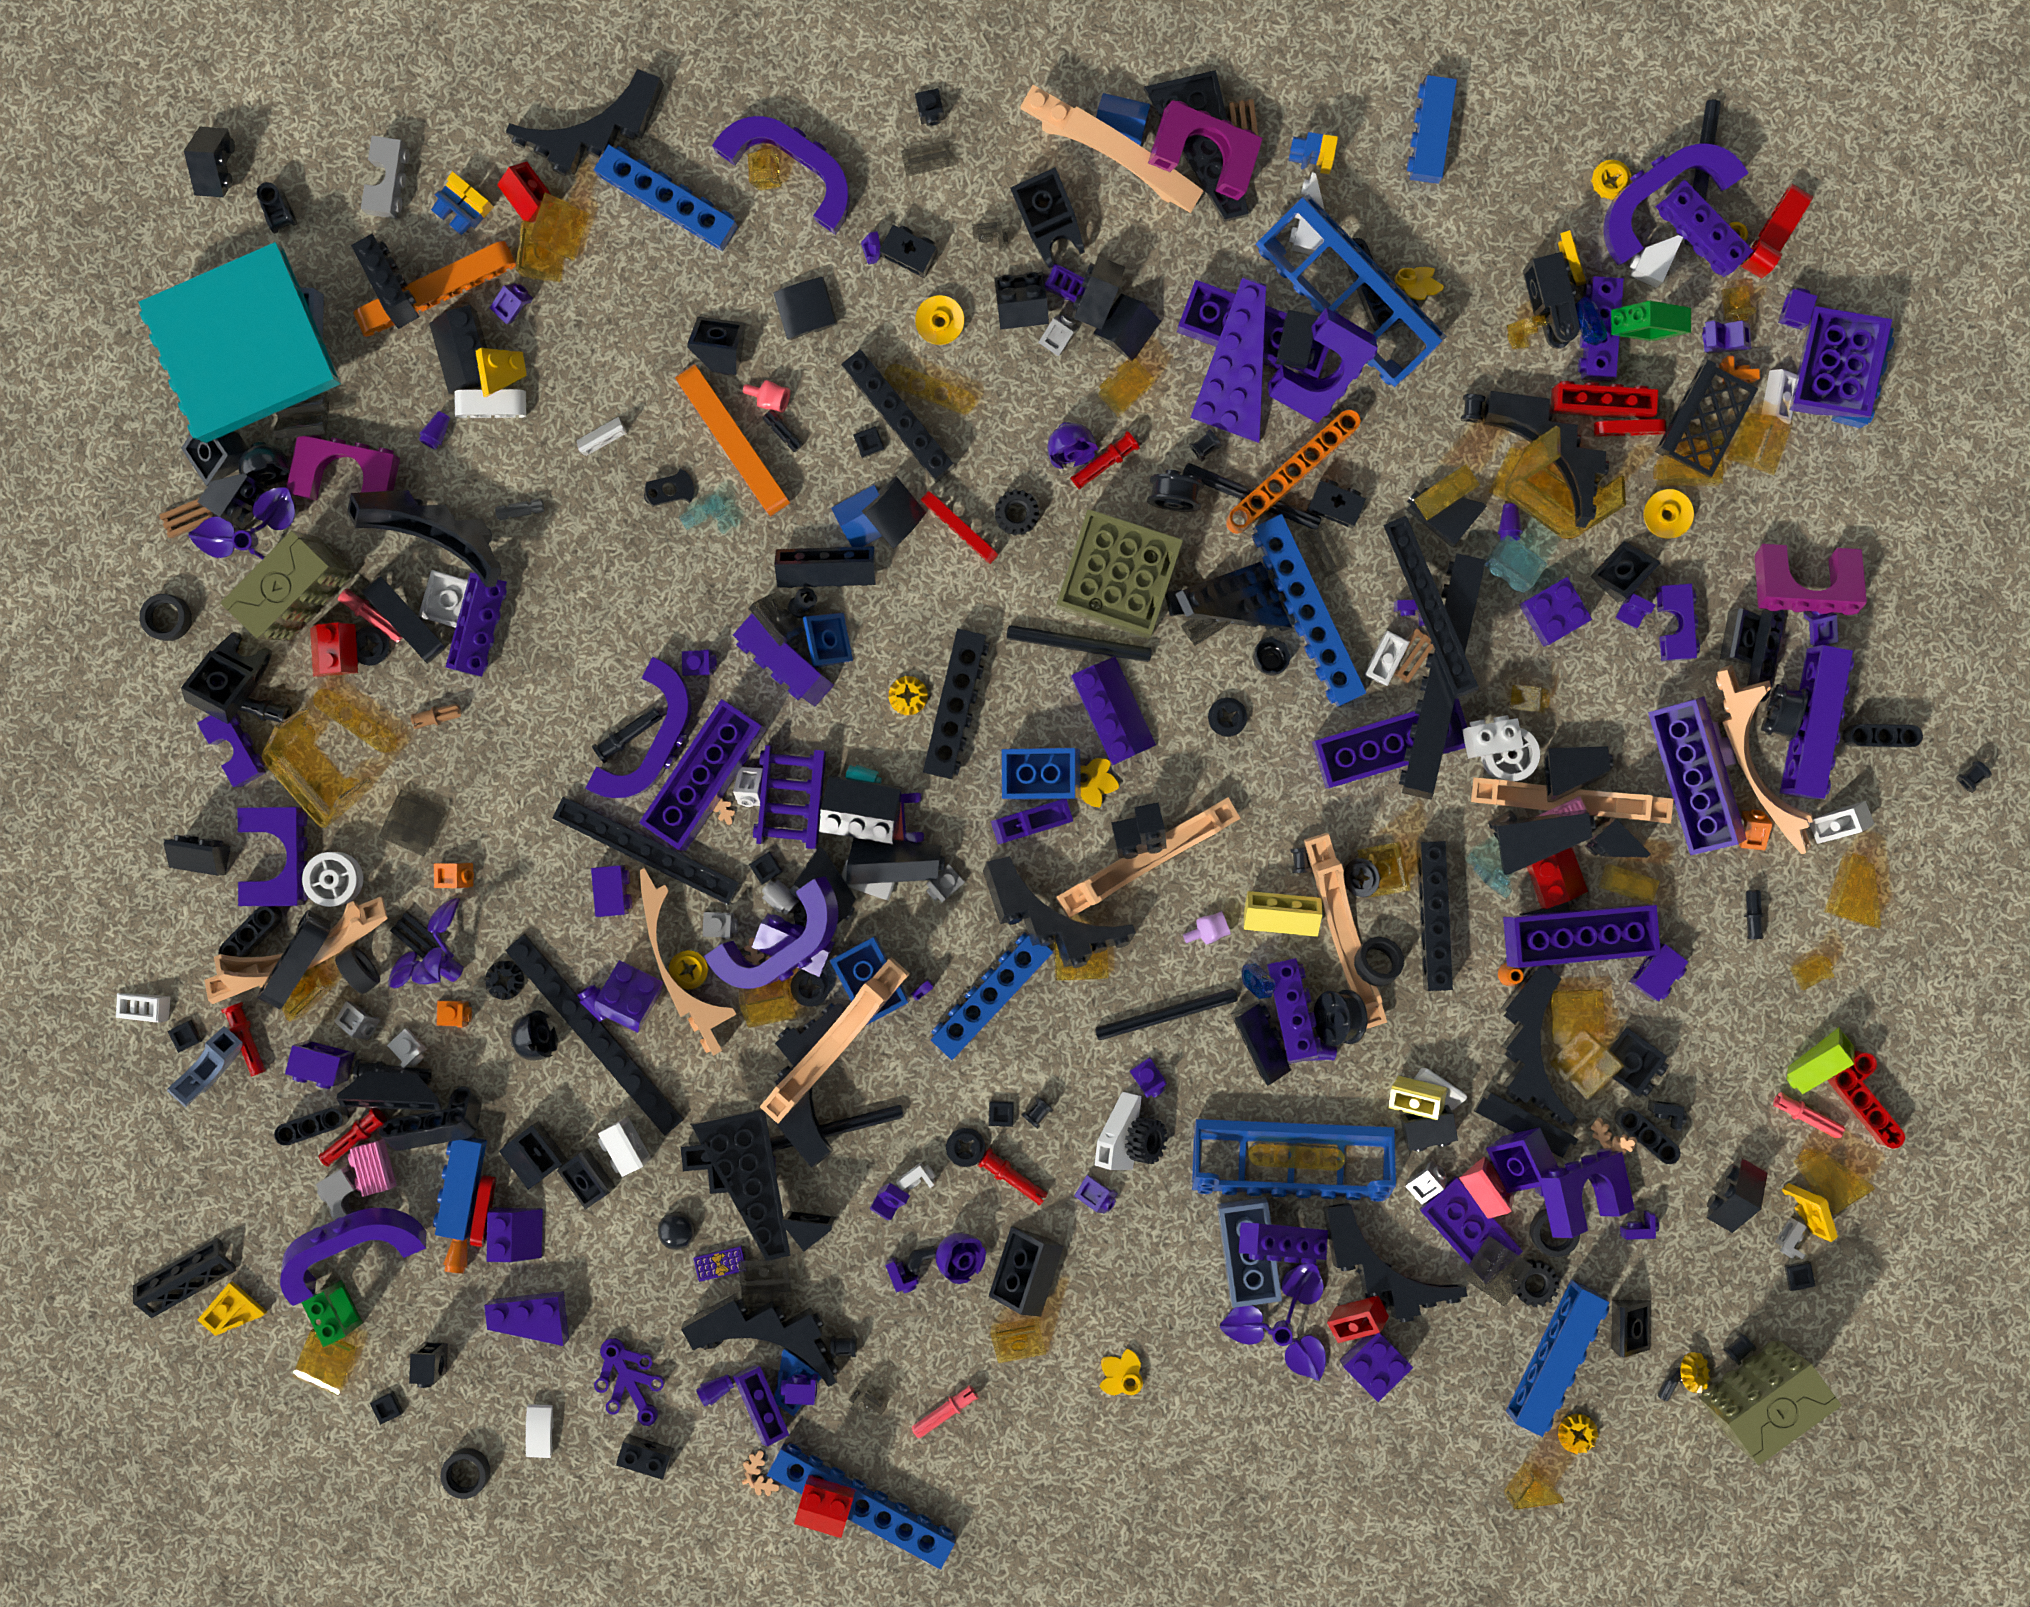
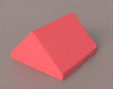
M1486 1156L1477 1161L1459 1177L1487 1218L1508 1214L1512 1211L1514 1195L1512 1192H1506L1497 1171Z

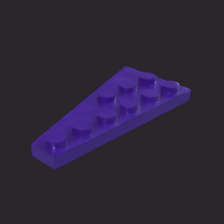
M1243 276L1190 418L1260 443L1267 285Z

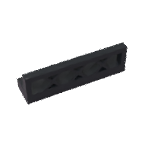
M1484 1090L1474 1109V1112L1514 1133L1540 1128L1551 1152L1562 1158L1569 1145L1573 1144L1576 1146L1579 1140L1564 1130L1487 1090Z
M216 1238L134 1284L133 1304L150 1318H153L235 1272L236 1266L224 1255L223 1243L220 1239ZM219 1263L225 1267L221 1270H211L212 1267ZM194 1277H204L200 1282H189ZM173 1289H183L179 1294H168ZM152 1301H162L161 1304L154 1308L148 1305Z

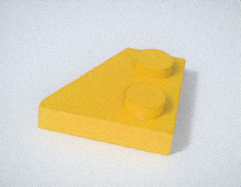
M1790 1183L1782 1188L1785 1195L1793 1196L1797 1201L1798 1205L1794 1208L1812 1234L1829 1242H1833L1838 1237L1829 1204L1824 1197Z

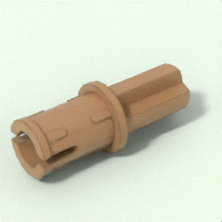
M457 704L440 708L433 706L431 710L411 714L412 725L416 723L413 726L415 729L433 724L438 726L443 721L461 717V708Z

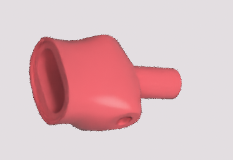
M765 380L760 388L745 384L743 387L744 394L757 397L758 407L776 410L781 413L786 410L790 399L789 388L781 387L768 380Z

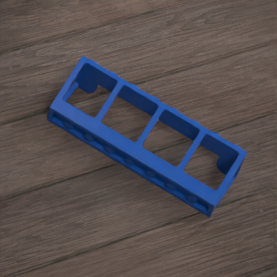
M1309 194L1302 197L1255 244L1259 248L1260 255L1268 261L1271 260L1277 266L1276 271L1282 277H1288L1294 284L1293 288L1301 296L1305 295L1311 301L1310 305L1317 313L1321 314L1327 307L1339 314L1336 309L1365 282L1394 311V314L1373 334L1376 340L1398 318H1401L1426 344V348L1405 369L1391 359L1385 361L1378 353H1376L1372 360L1367 361L1366 364L1370 367H1375L1381 373V379L1388 385L1392 384L1396 387L1447 338L1444 332ZM1299 213L1324 239V242L1296 269L1284 257L1286 249L1275 237ZM1329 246L1359 275V278L1332 305L1301 275Z
M1196 1119L1192 1190H1198L1199 1194H1211L1212 1191H1222L1224 1195H1236L1237 1192H1246L1248 1196H1261L1262 1193H1270L1273 1197H1286L1287 1194H1294L1298 1198H1310L1311 1195H1318L1322 1199H1335L1336 1196L1346 1197L1347 1200L1353 1201L1365 1197L1370 1198L1371 1201L1380 1202L1385 1201V1198H1389L1396 1187L1394 1127ZM1201 1140H1227L1240 1143L1238 1181L1219 1180V1175L1200 1173ZM1248 1141L1287 1143L1289 1145L1287 1183L1245 1181L1246 1143ZM1298 1143L1336 1145L1338 1147L1336 1185L1294 1183L1295 1145ZM1345 1146L1383 1147V1180L1372 1181L1368 1186L1343 1185Z

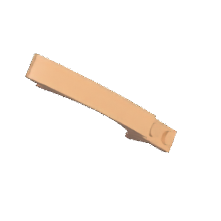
M1032 85L1021 104V110L1042 121L1043 131L1048 134L1060 135L1076 140L1105 154L1137 175L1164 201L1172 202L1191 213L1203 193L1201 188L1175 169L1168 172L1148 164L1151 154L1149 151L1079 107L1073 108L1035 85Z
M1733 665L1723 667L1717 672L1716 682L1718 688L1723 690L1725 695V710L1731 714V716H1728L1723 721V725L1738 763L1759 801L1787 839L1801 854L1807 853L1811 844L1806 828L1810 827L1809 823L1814 821L1812 814L1794 808L1777 797L1760 778L1750 753L1749 731L1751 721L1759 702L1772 688L1770 681L1740 688Z
M1473 777L1471 802L1546 811L1580 796L1589 815L1671 824L1674 799L1653 797L1652 795L1579 789L1554 802H1548L1545 785Z
M1229 797L1167 831L1165 833L1167 848L1161 852L1138 854L1137 857L1132 859L1121 858L1056 896V899L1066 916L1070 918L1087 907L1104 900L1154 867L1218 833L1239 820L1240 816Z
M1328 833L1305 839L1304 843L1317 883L1316 887L1319 897L1322 898L1323 910L1349 990L1356 992L1366 1006L1368 1016L1367 1029L1387 1023L1382 1006V998L1377 986L1363 981L1354 967V957L1357 950L1361 947V943L1346 894L1344 870L1342 864L1335 856Z
M645 868L640 870L645 917L649 938L662 979L680 1017L690 1013L691 1017L687 1020L694 1032L700 1031L703 1039L699 1041L706 1054L711 1051L714 1056L721 1052L722 1049L715 1039L711 1028L735 1016L736 1013L733 1008L713 1006L692 997L675 983L665 969L658 951L656 928L659 912L668 894V889L666 885L656 889Z
M378 897L361 905H357L355 901L347 903L343 916L330 930L325 942L307 970L341 952L384 922L388 917L383 898ZM222 954L215 956L214 961L217 975L205 979L208 1001L215 1004L254 987H262L282 954L265 957H234Z
M892 957L888 959L876 975L862 986L854 1000L826 1034L774 1088L760 1108L774 1121L779 1123L876 1015L910 973Z

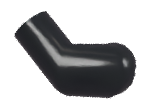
M925 1247L911 1252L905 1262V1270L909 1276L914 1277L920 1273L919 1269L924 1260L936 1258L935 1247Z
M1681 1367L1673 1368L1658 1392L1660 1399L1669 1401L1679 1382L1683 1384Z

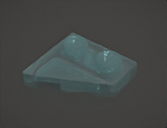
M1471 852L1465 861L1475 867L1473 870L1486 885L1507 899L1512 892L1511 881L1508 879L1509 875H1504L1499 867L1494 869Z

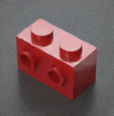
M527 161L509 166L497 184L525 224L545 218L556 202Z
M1374 1296L1336 1306L1327 1324L1336 1341L1341 1343L1380 1333L1384 1329L1389 1315L1379 1296Z

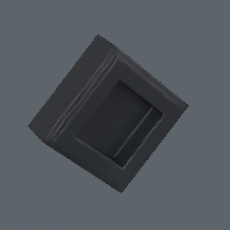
M876 426L853 434L862 459L885 450Z
M770 851L749 864L761 885L783 872Z
M192 1020L167 1031L178 1053L202 1042Z
M989 1101L988 1126L1013 1127L1014 1101Z
M1805 1261L1784 1266L1790 1291L1816 1287L1811 1262Z
M394 1391L370 1402L380 1425L404 1413Z

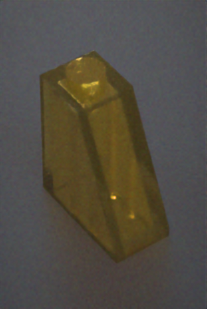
M1718 433L1710 437L1713 447L1722 445V434ZM1706 439L1694 444L1696 453L1708 449ZM1687 447L1676 453L1687 456L1691 454L1690 447ZM1710 452L1698 455L1700 465L1709 469L1712 464ZM1666 456L1658 460L1657 464L1654 465L1653 479H1657V486L1716 487L1723 483V457L1713 476L1709 478Z
M1465 464L1415 498L1414 502L1425 519L1429 520L1468 495L1480 484L1468 465Z
M1852 853L1851 857L1842 856L1824 912L1867 927L1880 929L1881 919L1875 864L1866 862L1867 857Z
M1805 1149L1798 1154L1799 1158L1793 1161L1813 1194L1820 1195L1827 1200L1831 1215L1837 1214L1875 1190L1872 1184L1817 1149Z

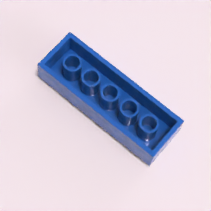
M1573 1279L1570 1280L1506 1409L1507 1414L1515 1424L1541 1437L1551 1429L1554 1422L1553 1416L1556 1410H1559L1564 1403V1393L1567 1387H1571L1576 1378L1575 1371L1578 1365L1585 1361L1587 1356L1586 1349L1589 1343L1595 1340L1598 1334L1597 1327L1609 1312V1301L1597 1291Z

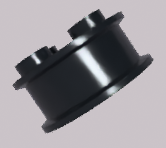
M1166 470L1165 474H1154L1150 477V483L1153 484L1151 496L1147 498V503L1164 510L1178 512L1198 511L1201 509V503L1198 502L1199 491L1204 488L1202 478L1192 475H1180L1181 472L1177 470Z
M1786 683L1777 684L1773 697L1769 696L1765 710L1769 711V714L1763 720L1761 731H1764L1768 736L1772 733L1786 736L1787 741H1792L1805 713L1808 690L1803 688L1801 691L1787 688Z
M1352 990L1326 991L1318 997L1313 1012L1317 1024L1315 1029L1320 1039L1330 1046L1359 1042L1366 1032L1368 1023L1367 1010L1362 998Z

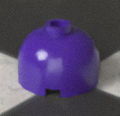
M1065 422L1059 425L1050 435L1047 450L1051 464L1056 468L1064 469V464L1075 461L1073 467H1076L1093 459L1095 456L1094 451H1098V446L1093 434L1086 426Z
M958 1232L948 1235L941 1241L936 1250L935 1259L938 1270L949 1281L956 1284H964L971 1281L969 1277L974 1273L979 1274L986 1259V1251L976 1237L964 1232Z

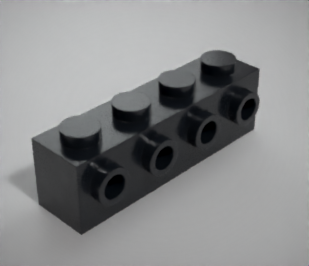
M373 233L352 244L351 247L384 311L395 326L400 329L419 318L420 316L414 306L416 300L410 290L405 289L408 285L401 273L397 274L396 271L399 268L391 256L388 257V254L391 252L383 240L378 241Z
M874 546L776 549L774 567L777 588L876 585Z

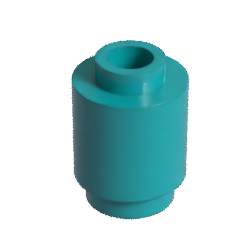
M850 765L845 778L875 783L882 782L878 771L860 765Z

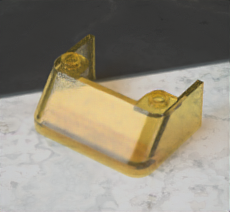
M1555 426L1525 447L1505 483V496L1559 537L1574 539L1626 506L1625 477L1620 475L1603 487L1598 485L1597 494L1593 497V504L1597 506L1594 520H1590L1586 528L1575 527V508L1570 490L1564 480L1546 468L1550 463L1561 457L1560 428Z
M306 706L275 725L262 752V759L267 768L320 827L326 828L364 796L372 780L369 777L362 782L352 777H347L343 780L313 745L316 733L314 728L305 722L310 711Z

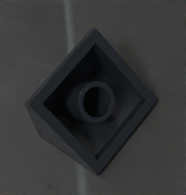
M1121 293L1110 308L1102 329L1096 328L1093 334L1133 362L1155 332L1161 320L1142 301Z
M1623 541L1590 577L1618 603L1626 600L1661 563L1659 560Z
M1743 608L1728 611L1719 660L1751 665L1761 615Z
M588 1148L557 1169V1172L585 1210L616 1188Z
M787 1211L782 1219V1225L803 1252L829 1233L836 1222V1216Z
M1612 1300L1611 1349L1619 1357L1625 1358L1650 1350L1651 1300Z

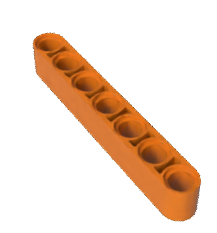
M499 241L407 284L408 286L405 289H409L416 300L414 306L417 312L419 310L423 312L440 304V300L446 301L463 293L462 290L464 289L467 291L484 283L485 279L490 280L507 272L506 269L508 268L510 270L515 268L516 262L507 243ZM379 299L371 301L353 312L364 337L375 335V331L379 333L395 325L384 311Z
M693 364L675 377L676 381L768 515L771 517L789 505L790 501L784 495L733 418L729 415L698 367Z
M1353 410L1343 411L1235 506L1226 520L1229 531L1235 534L1244 532L1345 443L1360 425L1361 421L1358 413ZM1342 420H1349L1353 428L1344 427ZM1324 436L1333 437L1335 444L1326 443ZM1311 451L1315 453L1317 459L1309 460L1306 452ZM1287 468H1296L1299 475L1291 476ZM1269 484H1278L1281 488V491L1277 493L1273 492L1270 489ZM1251 500H1260L1263 507L1260 509L1254 508ZM1239 515L1243 517L1245 524H1236L1233 521V516Z

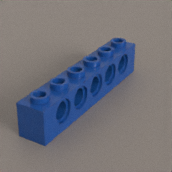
M610 145L607 146L593 169L598 177L720 251H724L738 228L734 221L735 217L723 209L721 212L714 209V204L704 197H701L699 200L692 195L693 191L682 184L678 187L671 183L672 179L661 171L658 174L650 170L651 166L641 159L635 161L630 158V153L622 147L617 146L615 149ZM624 167H631L628 175H620ZM644 180H652L649 188H641ZM666 192L673 193L671 200L662 201V196ZM686 205L694 206V210L690 214L683 213V208ZM709 217L715 218L712 226L706 227L703 225L705 219Z
M1024 932L1015 941L1018 946L1011 953L1007 950L999 958L998 961L1001 964L997 969L993 970L990 968L981 978L984 980L979 988L974 985L965 995L967 1001L962 1006L957 1003L948 1013L951 1018L945 1024L940 1021L931 1031L934 1035L931 1041L946 1056L953 1060L1052 955L1053 950L1049 946H1041L1040 944L1032 946L1029 935ZM1027 951L1030 953L1031 961L1028 964L1019 963L1017 960L1019 952ZM1004 969L1012 970L1014 979L1011 982H1004L1000 978L1001 971ZM987 987L996 989L998 995L994 1000H988L984 997L983 991ZM969 1006H978L981 1014L977 1018L969 1017L966 1011ZM954 1023H959L963 1026L964 1032L959 1036H955L950 1032V1026Z

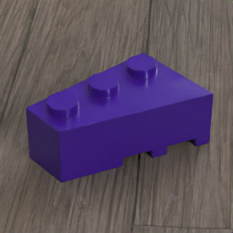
M564 1291L491 1299L484 1305L487 1330L564 1346L569 1340Z

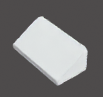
M1784 369L1769 371L1761 419L1790 424L1793 411L1789 410L1797 374Z
M617 417L578 439V449L583 455L587 456L625 435L627 430L620 418Z
M1386 631L1363 676L1388 686L1410 642L1390 631Z
M1421 1068L1414 1080L1447 1087L1445 1105H1449L1451 1110L1467 1099L1465 1093L1428 1068Z

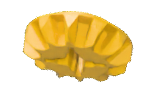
M1606 160L1595 168L1591 182L1594 191L1601 198L1613 200L1621 190L1632 182L1630 180L1632 176L1629 168L1621 161ZM1608 174L1610 177H1616L1619 175L1617 180L1614 182L1615 186H1613L1612 184L1604 185L1605 181L1608 179Z
M904 676L896 679L890 686L888 698L892 708L898 713L914 715L925 707L928 693L925 685L918 678ZM906 685H908L911 693L919 694V696L911 698L910 706H908L906 699L897 697V695L905 693Z
M690 950L679 952L672 958L669 964V975L680 988L688 990L699 987L706 980L709 970L706 959L699 952ZM685 963L689 966L697 964L692 971L693 976L689 973L680 975L685 969Z
M1689 1352L1684 1356L1681 1363L1683 1384L1692 1393H1702L1704 1389L1708 1388L1707 1382L1711 1380L1708 1376L1710 1371L1707 1368L1708 1361L1703 1359L1701 1353Z
M1583 1414L1569 1415L1561 1422L1558 1429V1438L1561 1445L1567 1451L1577 1455L1578 1453H1588V1450L1595 1447V1442L1599 1437L1595 1423ZM1571 1428L1574 1431H1580L1581 1429H1584L1582 1433L1586 1440L1581 1438H1577L1576 1440H1574L1575 1435L1571 1431Z

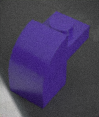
M1715 320L1705 322L1702 332L1704 352L1720 353L1751 349L1749 323L1737 321L1722 324Z

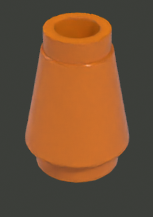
M1506 962L1500 966L1498 978L1505 986H1515L1523 980V973L1521 968L1509 967ZM1515 971L1516 977L1512 980L1511 974Z
M468 1238L464 1241L452 1239L443 1263L445 1265V1272L464 1274L465 1268H468Z

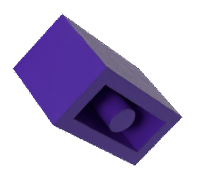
M625 865L591 868L595 917L629 914V909H632L631 894H627V884H630L629 870H625Z
M1660 943L1661 955L1648 956L1629 981L1655 1001L1663 1000L1670 994L1672 990L1670 986L1676 979L1679 980L1687 970L1685 966L1688 964L1686 959L1663 943Z

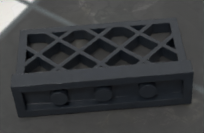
M1707 359L1700 364L1655 452L1661 456L1667 455L1711 478L1758 388L1716 367V363ZM1715 375L1724 379L1725 389L1714 392L1711 381ZM1742 388L1748 391L1749 394L1746 400L1736 403L1733 389ZM1728 392L1732 405L1719 408L1716 395ZM1711 397L1715 410L1703 414L1700 402L1704 398ZM1733 408L1736 419L1733 423L1725 425L1721 411ZM1716 413L1720 427L1708 430L1704 417ZM1699 419L1703 432L1691 436L1688 425L1690 421ZM1721 430L1724 441L1722 445L1713 447L1709 434ZM1704 435L1708 449L1696 453L1692 439ZM1684 441H1688L1691 454L1687 456L1674 452L1678 444ZM1710 452L1712 464L1709 469L1700 465L1698 455Z

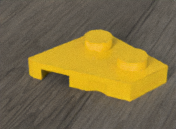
M1571 231L1560 233L1562 241L1558 242L1559 250L1563 253V257L1568 259L1576 286L1587 284Z
M480 348L476 351L483 397H488L527 376L523 352Z
M231 1281L197 1320L212 1334L217 1336L232 1328L263 1317L268 1311L236 1283Z

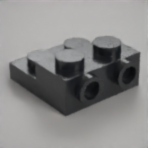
M1625 1028L1597 1065V1068L1637 1098H1640L1642 1095L1647 1097L1655 1086L1651 1082L1657 1075L1662 1077L1670 1065L1667 1064L1668 1056L1628 1028Z

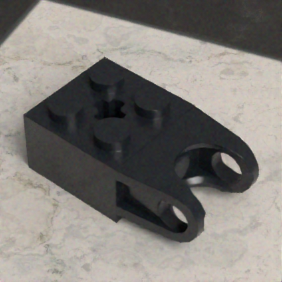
M1056 167L1010 187L1030 238L1049 269L1054 267L1051 247L1059 239L1071 241L1080 255L1085 253L1075 212ZM1039 199L1049 200L1050 203L1045 208L1038 207L1037 204H1040Z
M1562 252L1532 259L1523 270L1534 318L1540 317L1546 341L1549 346L1555 349L1566 347L1571 340L1575 339L1580 331L1574 302L1576 290L1573 282L1570 283L1569 262L1567 258L1563 257ZM1570 324L1573 326V334H1572V335H1571L1572 332H1571ZM1554 332L1555 336L1560 341H1563V343H1556L1552 339V333Z
M238 632L231 633L213 651L210 650L181 687L185 702L226 724H229L255 690L272 656V651L266 647L257 651L252 656L239 655L238 647L242 638Z

